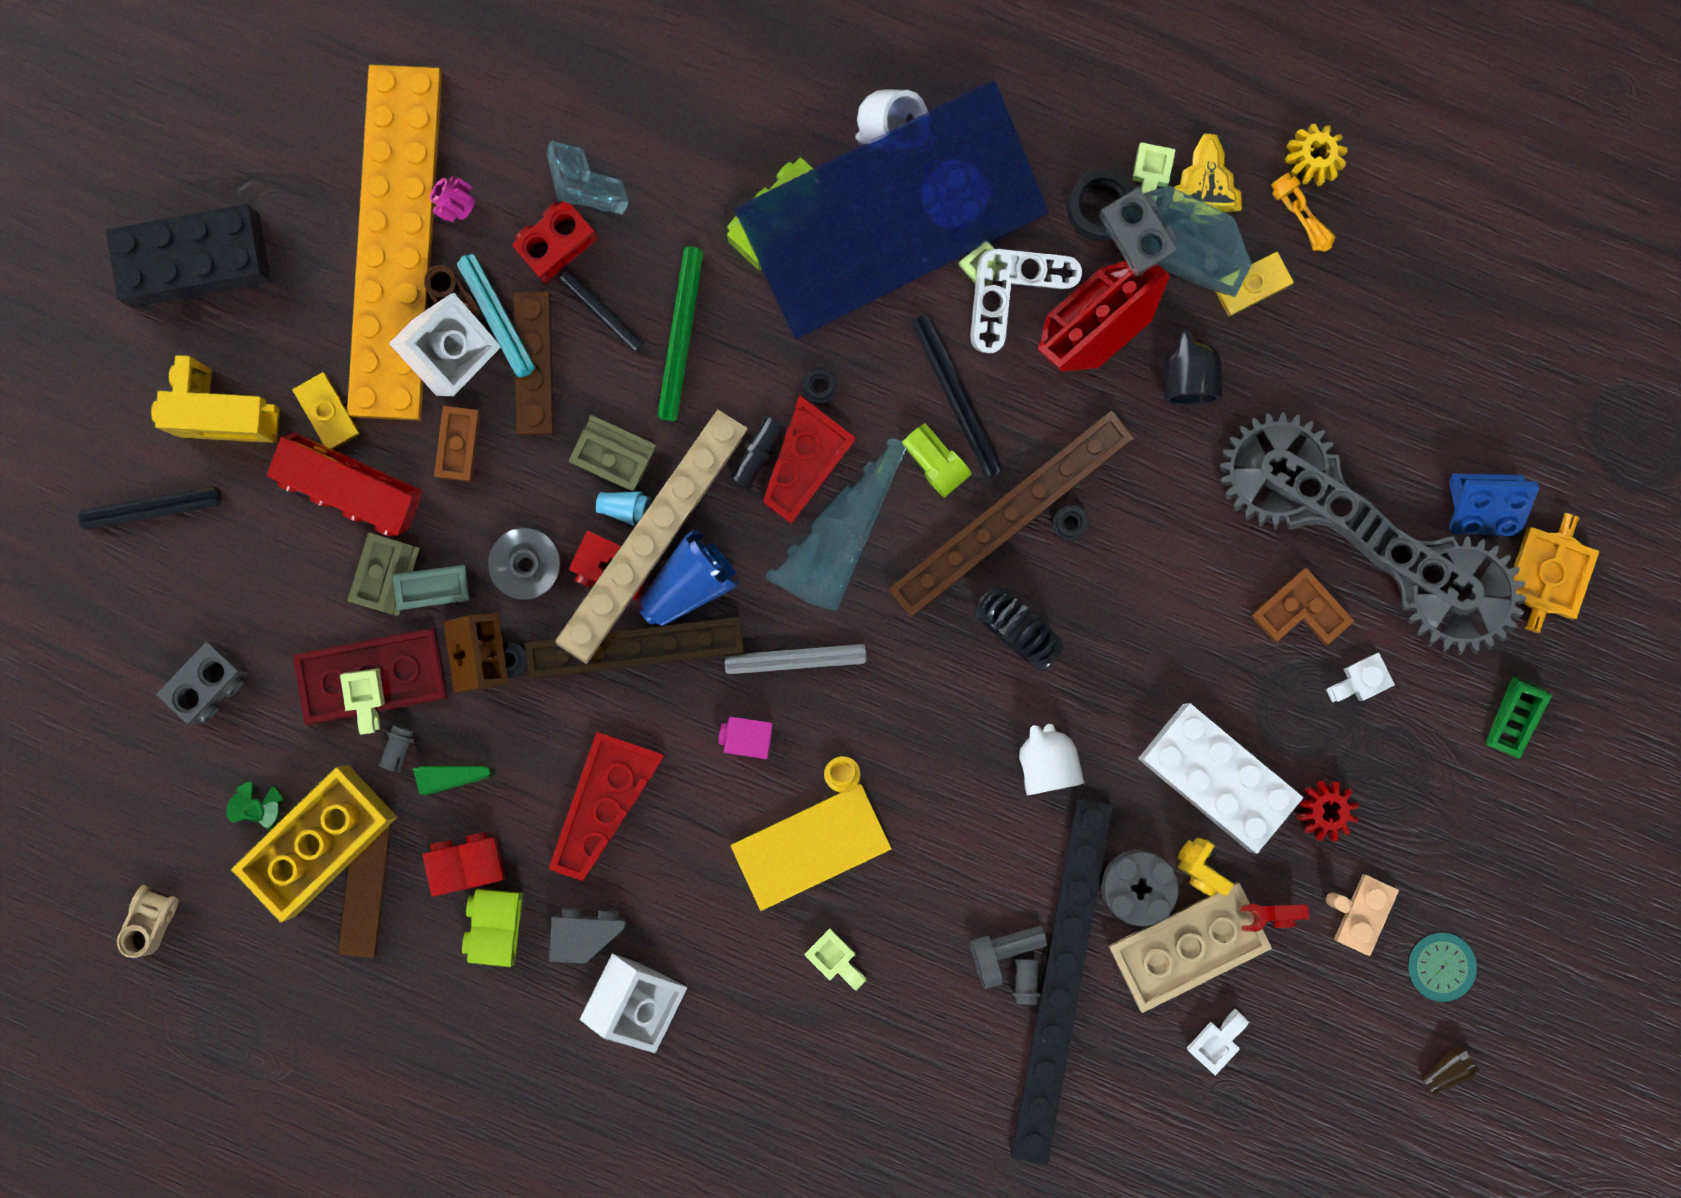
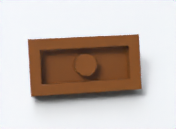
M443 406L434 471L435 478L472 482L481 415L479 410Z

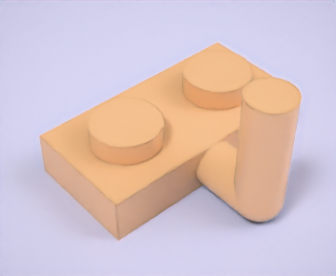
M1362 874L1351 900L1337 893L1328 894L1326 903L1330 907L1345 913L1334 940L1371 956L1399 890Z

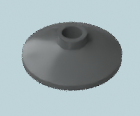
M518 528L503 534L494 543L489 554L488 570L493 583L502 593L515 599L529 600L545 594L555 584L560 572V556L553 541L544 533L531 528ZM529 558L533 564L532 568L526 572L522 571L520 568L521 561Z

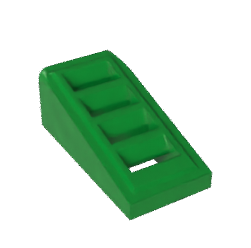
M1513 676L1485 744L1520 759L1552 694L1540 686ZM1522 692L1534 697L1532 703L1520 698ZM1515 706L1528 710L1526 717L1514 712ZM1511 719L1523 724L1521 730L1507 725L1508 720ZM1502 732L1516 737V743L1514 744L1500 738Z
M418 766L413 768L419 794H422V796L494 777L496 774L495 768L490 766Z

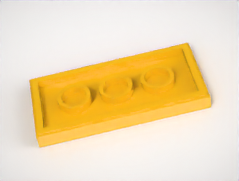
M861 783L849 792L839 793L730 845L760 911L891 850Z

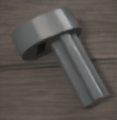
M1041 925L992 940L988 935L970 940L972 955L984 990L1003 984L998 965L999 960L1047 946L1046 936Z

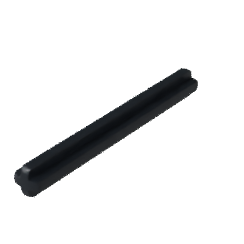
M925 314L917 317L912 322L917 337L984 476L992 478L1003 471L997 454L930 315Z

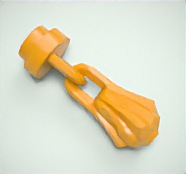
M1288 172L1271 184L1274 189L1272 194L1277 201L1281 199L1288 210L1297 215L1307 232L1312 249L1314 251L1326 252L1332 248L1336 237L1312 214L1306 205L1304 194L1298 187L1301 185L1300 181L1296 176L1292 178ZM1294 192L1299 200L1292 203L1287 195ZM1302 210L1306 212L1308 218L1305 219L1301 214Z

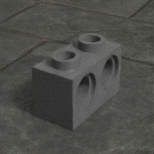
M1140 187L1105 207L1099 214L1100 219L1135 277L1172 256L1177 251L1174 244L1178 242L1169 224L1162 225L1155 214L1159 211V208L1149 192L1143 194ZM1127 206L1137 208L1140 211L1141 220L1135 224L1127 223L1122 217V209ZM1146 237L1156 239L1160 246L1159 253L1155 255L1145 254L1141 249V240Z
M206 641L156 695L186 724H199L200 722L205 724L218 712L219 708L216 705L225 696L231 697L242 687L244 682L241 679L248 672L218 643ZM217 663H220L224 668V676L219 682H215L211 676V670ZM192 689L199 696L198 704L194 708H190L186 702L187 694Z

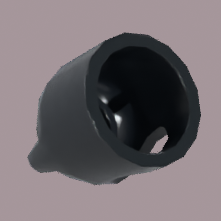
M1184 330L1181 333L1179 343L1166 354L1164 360L1166 367L1164 401L1175 405H1203L1219 402L1222 400V363L1220 355L1213 346L1202 343L1201 340H1195L1190 331Z

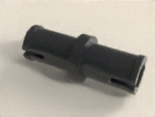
M765 415L764 421L751 443L747 442L744 446L746 452L730 478L750 489L765 461L769 462L772 457L769 453L781 432L785 429V426Z

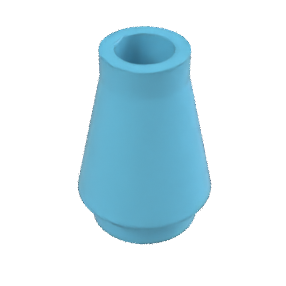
M642 491L600 492L596 500V512L636 527L650 507L651 497L644 496Z

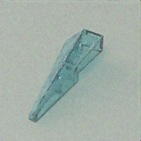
M890 438L887 441L888 450L875 464L869 461L863 468L865 475L853 488L847 485L811 525L813 531L799 547L794 544L787 551L790 557L777 571L771 569L765 576L771 583L810 605L837 611L906 450L899 440Z

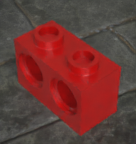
M567 199L561 204L555 202L550 205L542 214L544 218L536 225H528L520 230L515 236L516 241L512 244L519 256L543 284L547 283L598 240L594 230ZM565 221L575 223V229L572 233L568 235L558 233L561 223ZM540 243L548 245V251L543 257L534 258L531 256V250L535 245Z

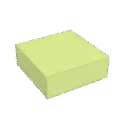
M987 240L959 262V266L975 284L979 258L986 251L994 249ZM996 255L994 260L987 261V268L993 270V277L990 281L984 280V286H989L995 281L996 272L1004 268L1003 263L998 262V256Z

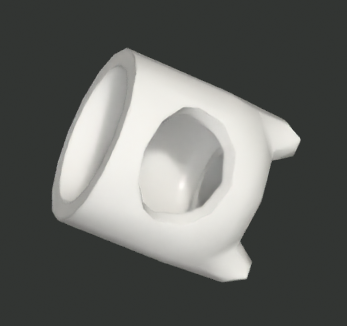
M885 89L875 91L866 96L859 107L857 116L859 132L855 138L860 144L872 145L883 149L904 150L913 148L921 142L928 126V111L924 100L917 93L910 90ZM912 114L916 121L915 131L909 138L898 141L908 115Z
M1047 724L1044 730L1040 726L1033 725L1030 728V738L1020 748L1019 755L1024 771L1026 795L1085 784L1078 751L1072 739L1064 733L1057 732L1053 724Z

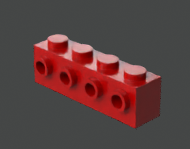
M296 432L280 437L267 473V477L278 481L277 485L280 488L291 492L300 491L307 494L313 503L325 507L331 505L342 510V515L354 521L364 520L375 525L374 529L387 536H398L410 528L424 490Z

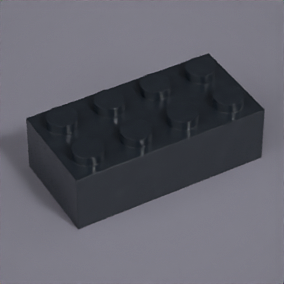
M248 204L106 229L117 300L131 308L271 283L260 214Z

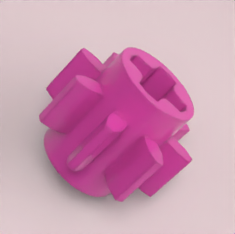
M451 176L449 181L445 178L439 180L430 194V201L436 204L432 212L446 221L454 222L455 218L459 220L465 219L475 204V198L468 194L473 187L459 177Z

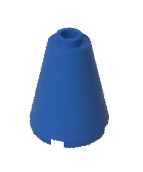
M693 529L686 534L639 599L642 605L639 611L650 624L654 625L657 623L664 626L733 590L740 583L739 580L732 579L736 571L723 553L712 542L706 546L700 541L704 536L701 532Z

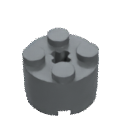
M1128 850L1113 858L1104 868L1100 878V893L1106 906L1115 916L1131 925L1149 926L1165 920L1173 910L1178 898V881L1172 867L1162 858L1143 850ZM1139 878H1141V882L1146 884V890L1141 891L1137 897V893L1131 890L1132 884H1138Z

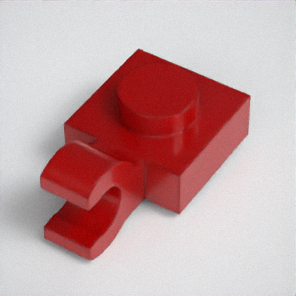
M1245 904L1240 906V911H1250L1254 915V922L1251 925L1241 926V930L1244 932H1258L1264 928L1268 921H1273L1274 928L1296 927V920L1309 919L1308 904L1280 906Z

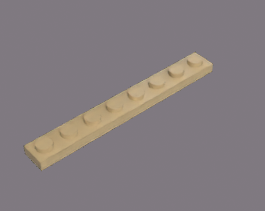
M717 409L556 639L558 646L586 664L588 663L747 434L748 428Z

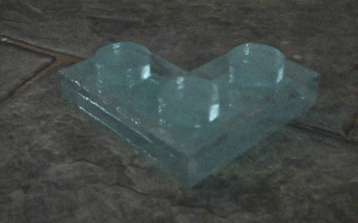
M555 141L550 142L546 154L558 200H563L570 204L597 208L601 211L624 213L628 206V200L622 180L590 173L583 148Z

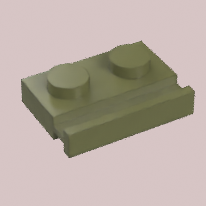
M590 415L586 428L583 430L569 462L631 492H635L657 446Z
M368 532L347 601L399 616L400 610H397L392 574L412 572L420 548Z

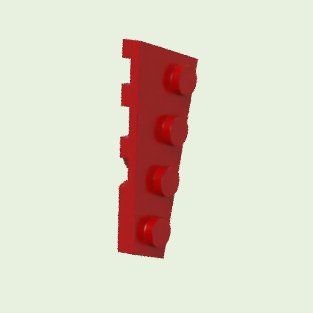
M596 732L549 870L581 881L585 880L666 755L601 732Z

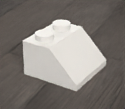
M455 293L449 294L415 317L389 343L436 396H454L501 348L499 343Z
M612 954L580 1020L605 1039L656 1053L687 987L636 961Z

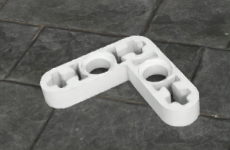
M993 249L983 253L978 261L970 334L973 347L982 353H994L1004 345L1011 284L1055 289L1072 288L1078 284L1082 276V268L1079 262L1069 256L1005 249ZM996 255L998 256V262L1004 265L1003 270L996 272L995 281H1003L1002 287L997 285L984 286V280L990 281L993 277V270L987 268V261L994 260ZM1026 259H1033L1039 266L1038 275L1032 280L1026 279L1021 273V265ZM1046 260H1050L1048 268L1054 269L1063 268L1064 263H1067L1066 268L1072 270V277L1066 278L1063 283L1062 276L1047 275L1048 282H1045L1044 279L1048 271ZM989 291L996 292L1001 300L1000 307L994 312L987 311L982 303L983 296ZM981 315L985 317H999L998 323L991 322L990 332L996 334V341L990 342L988 347H985V341L979 338L980 333L987 331L988 321L980 322Z

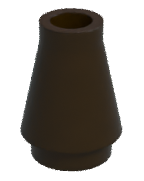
M1463 1046L1456 1050L1452 1047L1422 1078L1433 1094L1436 1095L1441 1091L1475 1079L1473 1075L1479 1072L1480 1069Z

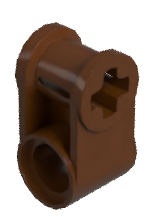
M437 265L431 267L426 272L424 285L435 304L449 294L455 293L479 321L485 319L471 294L467 292L460 279L450 268L444 265ZM442 276L450 277V288L445 292H436V280Z

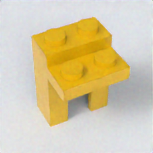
M175 355V364L169 370V383L173 387V391H158L157 401L155 400L152 404L151 415L156 428L181 438L277 443L280 412L278 406L266 404L265 399L257 396L210 394L212 369L190 356Z

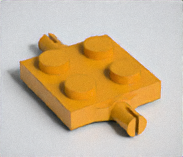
M1564 513L1558 533H1547L1533 527L1527 528L1513 567H1519L1520 571L1513 580L1525 581L1524 587L1516 591V593L1526 596L1524 603L1529 608H1532L1527 625L1525 626V629L1532 632H1541L1545 616L1548 613H1555L1569 619H1577L1600 551L1586 547L1573 538L1579 517L1572 514Z

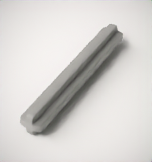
M857 644L726 655L724 661L726 673L739 674L864 664L867 660L865 645Z

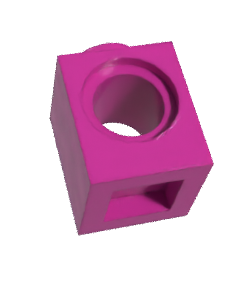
M729 717L728 724H721L719 744L725 745L724 753L768 759L773 723Z

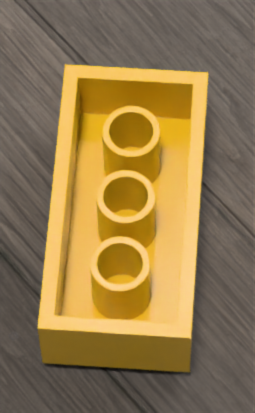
M349 765L336 767L231 870L282 923L296 917L398 817Z

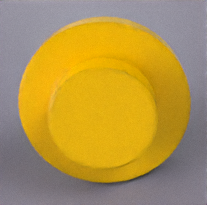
M840 756L832 759L824 771L827 785L836 792H849L860 781L861 773L859 766L849 757Z

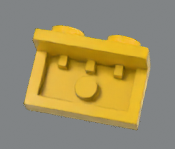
M1196 838L1194 842L1188 840L1178 854L1177 858L1181 862L1177 868L1191 876L1188 883L1212 898L1215 893L1227 897L1234 884L1203 864L1215 845L1201 838Z

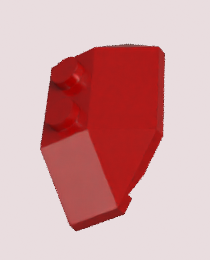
M1126 261L1100 268L1046 316L1041 342H1039L1038 346L1039 352L1062 372L1099 368L1153 320L1170 278L1169 273L1157 264L1135 277Z

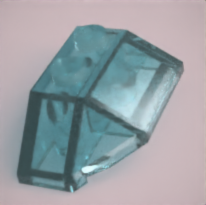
M1171 186L1150 191L1149 193L1159 208V211L1155 214L1162 225L1169 224L1178 240L1174 244L1177 251L1158 265L1193 284L1236 297L1252 263L1249 255H1247L1234 217ZM1127 206L1122 209V217L1127 223L1135 224L1141 220V214L1137 208ZM1107 230L1105 234L1112 238ZM1146 237L1141 240V249L1145 254L1155 255L1159 253L1160 246L1156 239Z

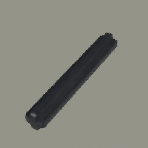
M209 486L83 509L78 512L80 527L88 530L219 506L222 503V498L218 487Z

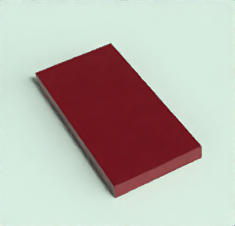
M436 628L292 655L304 725L357 716V710H345L340 675L348 672L380 669L385 704L375 707L377 712L448 699Z

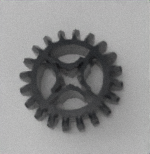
M993 587L979 599V603L974 608L977 619L1026 663L1037 670L1044 671L1059 658V654L1064 649L1061 639L1056 636V633L1012 594H1009L1000 587Z

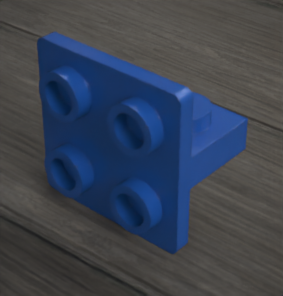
M1452 473L1449 486L1455 511L1449 525L1450 533L1467 535H1521L1539 491L1538 483L1525 481L1524 475Z

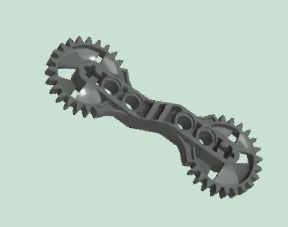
M1285 412L1281 413L1279 422H1274L1272 416L1268 413L1266 414V424L1261 425L1256 418H1253L1251 431L1243 426L1239 427L1241 440L1236 437H1230V445L1234 450L1226 449L1223 451V457L1230 462L1220 464V471L1230 474L1221 478V485L1226 487L1232 486L1225 495L1226 499L1238 498L1234 504V510L1238 511L1244 507L1247 508L1245 513V520L1247 521L1255 514L1258 515L1260 527L1265 524L1267 519H1271L1273 528L1277 529L1280 520H1284L1289 530L1305 525L1318 524L1327 526L1345 537L1375 566L1394 578L1401 593L1403 611H1415V614L1409 618V624L1418 622L1422 624L1417 635L1421 636L1429 632L1432 635L1429 640L1430 646L1441 640L1443 641V652H1446L1451 644L1456 645L1458 655H1462L1465 646L1468 645L1474 654H1478L1480 643H1483L1486 648L1491 650L1494 647L1492 637L1502 642L1506 640L1507 635L1503 628L1511 631L1515 630L1517 624L1510 617L1521 618L1524 613L1523 610L1515 605L1526 601V596L1516 593V591L1524 587L1525 581L1513 580L1520 569L1519 567L1511 569L1506 567L1511 558L1510 555L1501 559L1496 557L1499 546L1496 545L1488 552L1484 550V539L1478 543L1477 547H1472L1470 537L1466 536L1463 545L1459 546L1454 536L1438 541L1425 542L1415 540L1402 532L1367 499L1347 486L1341 473L1339 455L1328 454L1333 450V442L1322 444L1325 431L1321 430L1313 434V421L1308 422L1304 427L1300 426V415H1296L1292 423L1287 422ZM1262 433H1265L1274 449L1266 455L1257 438ZM1302 435L1307 439L1297 455L1287 451L1296 438ZM1281 466L1286 467L1285 474L1279 473L1278 476L1273 475V468L1279 469ZM1291 479L1295 480L1293 487H1290ZM1312 483L1319 487L1320 492L1316 496L1307 497L1301 493L1300 488L1304 484ZM1265 485L1271 492L1258 508L1252 502L1262 486ZM1343 502L1350 507L1351 512L1346 516H1337L1332 512L1331 506L1335 503ZM1397 549L1406 550L1410 554L1411 560L1405 564H1399L1392 559L1391 553ZM1484 559H1486L1491 564L1481 579L1478 580L1473 575ZM1426 569H1436L1441 573L1442 580L1436 584H1431L1424 579L1422 572ZM1450 578L1454 582L1452 586L1449 587L1448 592L1446 594L1443 592V590L1445 589L1447 582ZM1464 589L1470 592L1469 599L1460 602L1457 599L1459 593H1462ZM1490 597H1510V600ZM1477 609L1488 631V634L1480 636L1469 618V615L1473 614ZM1447 612H1450L1455 616L1442 633L1436 628Z

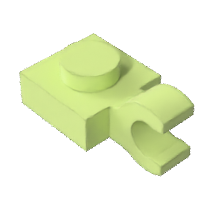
M1140 143L1132 181L1142 182L1141 190L1143 194L1149 192L1155 200L1157 186L1167 187L1175 149Z
M380 669L341 674L345 710H357L360 734L375 733V730L380 729V719L375 707L385 704Z
M831 928L804 954L829 980L838 973L855 991L867 979L849 962L856 953Z

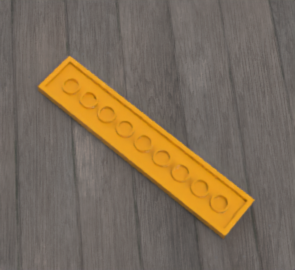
M369 65L347 415L350 417L421 421L423 381L389 343L415 317L428 309L429 293L424 285V277L431 264L434 215L432 211L434 203L430 201V194L436 182L442 71L440 68Z

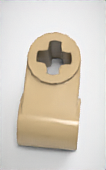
M141 885L131 901L129 913L118 935L117 946L121 954L126 957L136 958L154 953L160 946L166 928L176 912L178 898L174 896L166 898L151 892L149 886ZM137 931H140L145 936V946L141 950L137 949L133 944V937Z

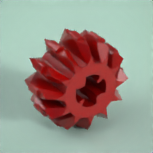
M1320 780L1316 784L1317 792L1311 787L1304 789L1309 800L1302 799L1298 805L1306 807V812L1298 813L1296 818L1297 820H1309L1304 825L1303 831L1309 834L1315 830L1316 840L1323 841L1327 835L1330 841L1336 842L1339 838L1338 830L1344 835L1351 833L1350 828L1346 824L1347 821L1352 823L1359 821L1357 816L1350 815V810L1359 808V803L1347 802L1353 792L1347 788L1340 792V782L1332 781L1328 787L1325 781ZM1324 804L1333 805L1330 809L1333 815L1331 818L1322 817L1325 813L1322 807Z

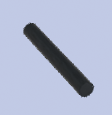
M569 270L561 274L558 280L634 353L643 347L645 343Z

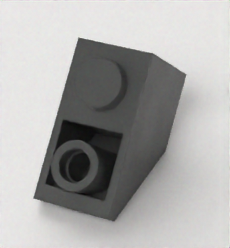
M563 908L562 913L554 915L551 920L549 962L587 963L628 926V918L620 917V911L598 910V916L583 915V909Z

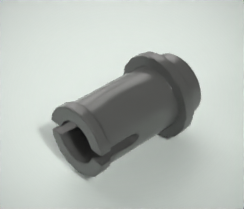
M393 724L392 729L387 730L386 735L389 738L378 766L394 772L395 770V772L401 773V767L409 743H414L415 740L412 737L414 731Z
M1015 959L1016 991L1012 992V996L1015 997V1004L1036 1005L1037 997H1041V993H1037L1038 960Z

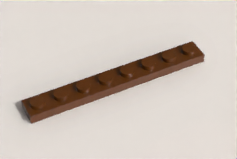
M1111 410L890 587L888 591L911 618L1133 440L1134 437Z

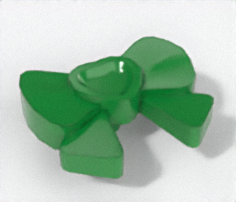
M251 781L236 788L237 794H234L227 804L226 814L228 820L232 823L246 820L259 823L268 831L272 830L280 817L279 803L283 801L277 789L272 786L261 804L257 799L252 800L253 784Z

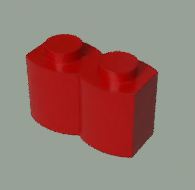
M486 831L465 836L466 844L453 846L452 840L430 844L431 852L422 855L431 896L443 895L506 879L497 836L488 838Z

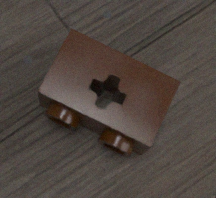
M498 613L469 615L444 622L454 693L509 685Z

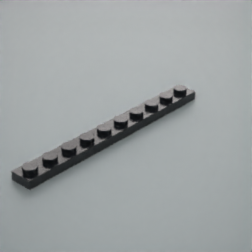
M1078 798L1075 801L1041 987V997L1039 998L1011 1157L1013 1159L1048 1165L1113 805Z

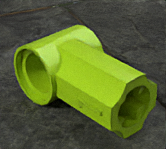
M926 423L915 429L902 442L904 448L925 471L924 475L944 498L972 475L963 460L954 451H949Z

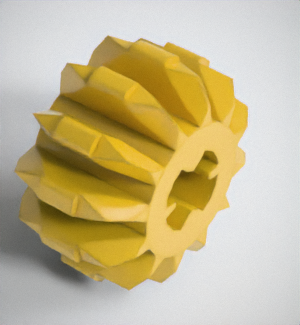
M1316 123L1310 125L1308 132L1299 129L1295 134L1296 140H1290L1287 144V149L1292 153L1287 155L1285 161L1289 164H1296L1290 172L1291 176H1296L1301 172L1303 174V184H1307L1313 177L1317 186H1321L1325 182V178L1333 181L1338 176L1337 170H1342L1346 165V161L1341 157L1348 152V147L1337 145L1342 139V134H1336L1334 137L1330 136V125H1326L1320 132ZM1319 151L1322 157L1319 156L1314 159L1311 153L1314 154Z

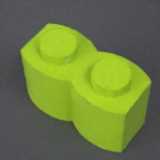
M478 888L475 890L474 896L469 895L466 916L472 917L471 930L464 933L462 942V953L467 954V963L506 967L515 965L523 892Z

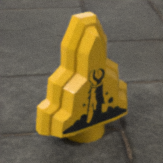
M1204 134L1193 152L1192 165L1182 172L1180 185L1173 187L1170 206L1191 211L1190 219L1195 222H1217L1220 220V213L1242 210L1241 191L1234 188L1233 173L1224 167V150L1217 135Z

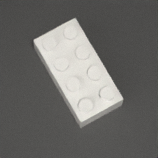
M1190 703L1183 704L1138 758V760L1246 850L1256 854L1303 799L1299 793Z

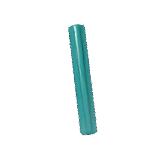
M474 254L462 256L457 262V266L515 375L519 378L529 376L535 369V365L481 264Z

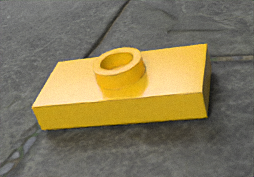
M1275 252L1214 283L1213 288L1228 317L1291 286L1294 282L1279 253Z
M322 372L292 389L324 446L335 450L361 435L352 418L347 415V409L326 373Z

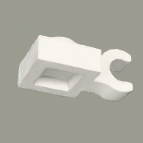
M1375 653L1344 668L1348 679L1327 688L1326 691L1332 702L1343 700L1354 693L1359 701H1363L1395 684L1380 654Z
M1234 1009L1226 1017L1220 1028L1210 1022L1189 1044L1187 1050L1216 1076L1239 1051L1240 1048L1233 1040L1246 1028L1249 1022Z

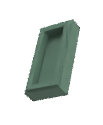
M465 565L392 574L397 610L470 600Z

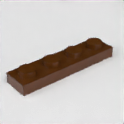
M549 291L513 293L514 328L535 365V369L529 376L519 378L515 375L516 434L518 436L554 435L551 294Z

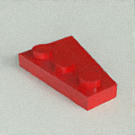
M800 395L763 499V504L791 525L856 441V437Z

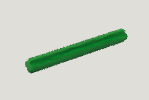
M685 247L683 251L658 409V417L664 421L672 422L678 418L703 259V251L697 247Z

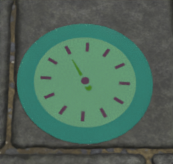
M1435 933L1426 936L1416 944L1409 958L1408 969L1413 985L1422 995L1434 1001L1447 1002L1460 998L1471 988L1476 978L1477 962L1472 949L1463 939L1450 933Z

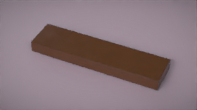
M393 822L348 866L338 949L339 955L366 958L377 957Z

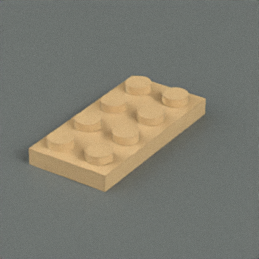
M1239 882L1233 883L1234 886L1227 897L1215 893L1213 898L1207 896L1169 915L1163 921L1146 926L1108 945L1141 1013L1272 949L1263 929L1258 932H1244L1241 930V926L1251 925L1254 922V915L1250 911H1240V906L1250 903Z

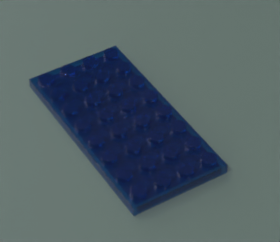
M993 80L733 208L795 339L979 248L985 242L989 243L1049 213L998 86Z

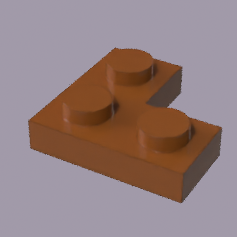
M1307 568L1299 571L1250 615L1273 642H1278L1302 620L1324 645H1329L1354 622L1352 617Z

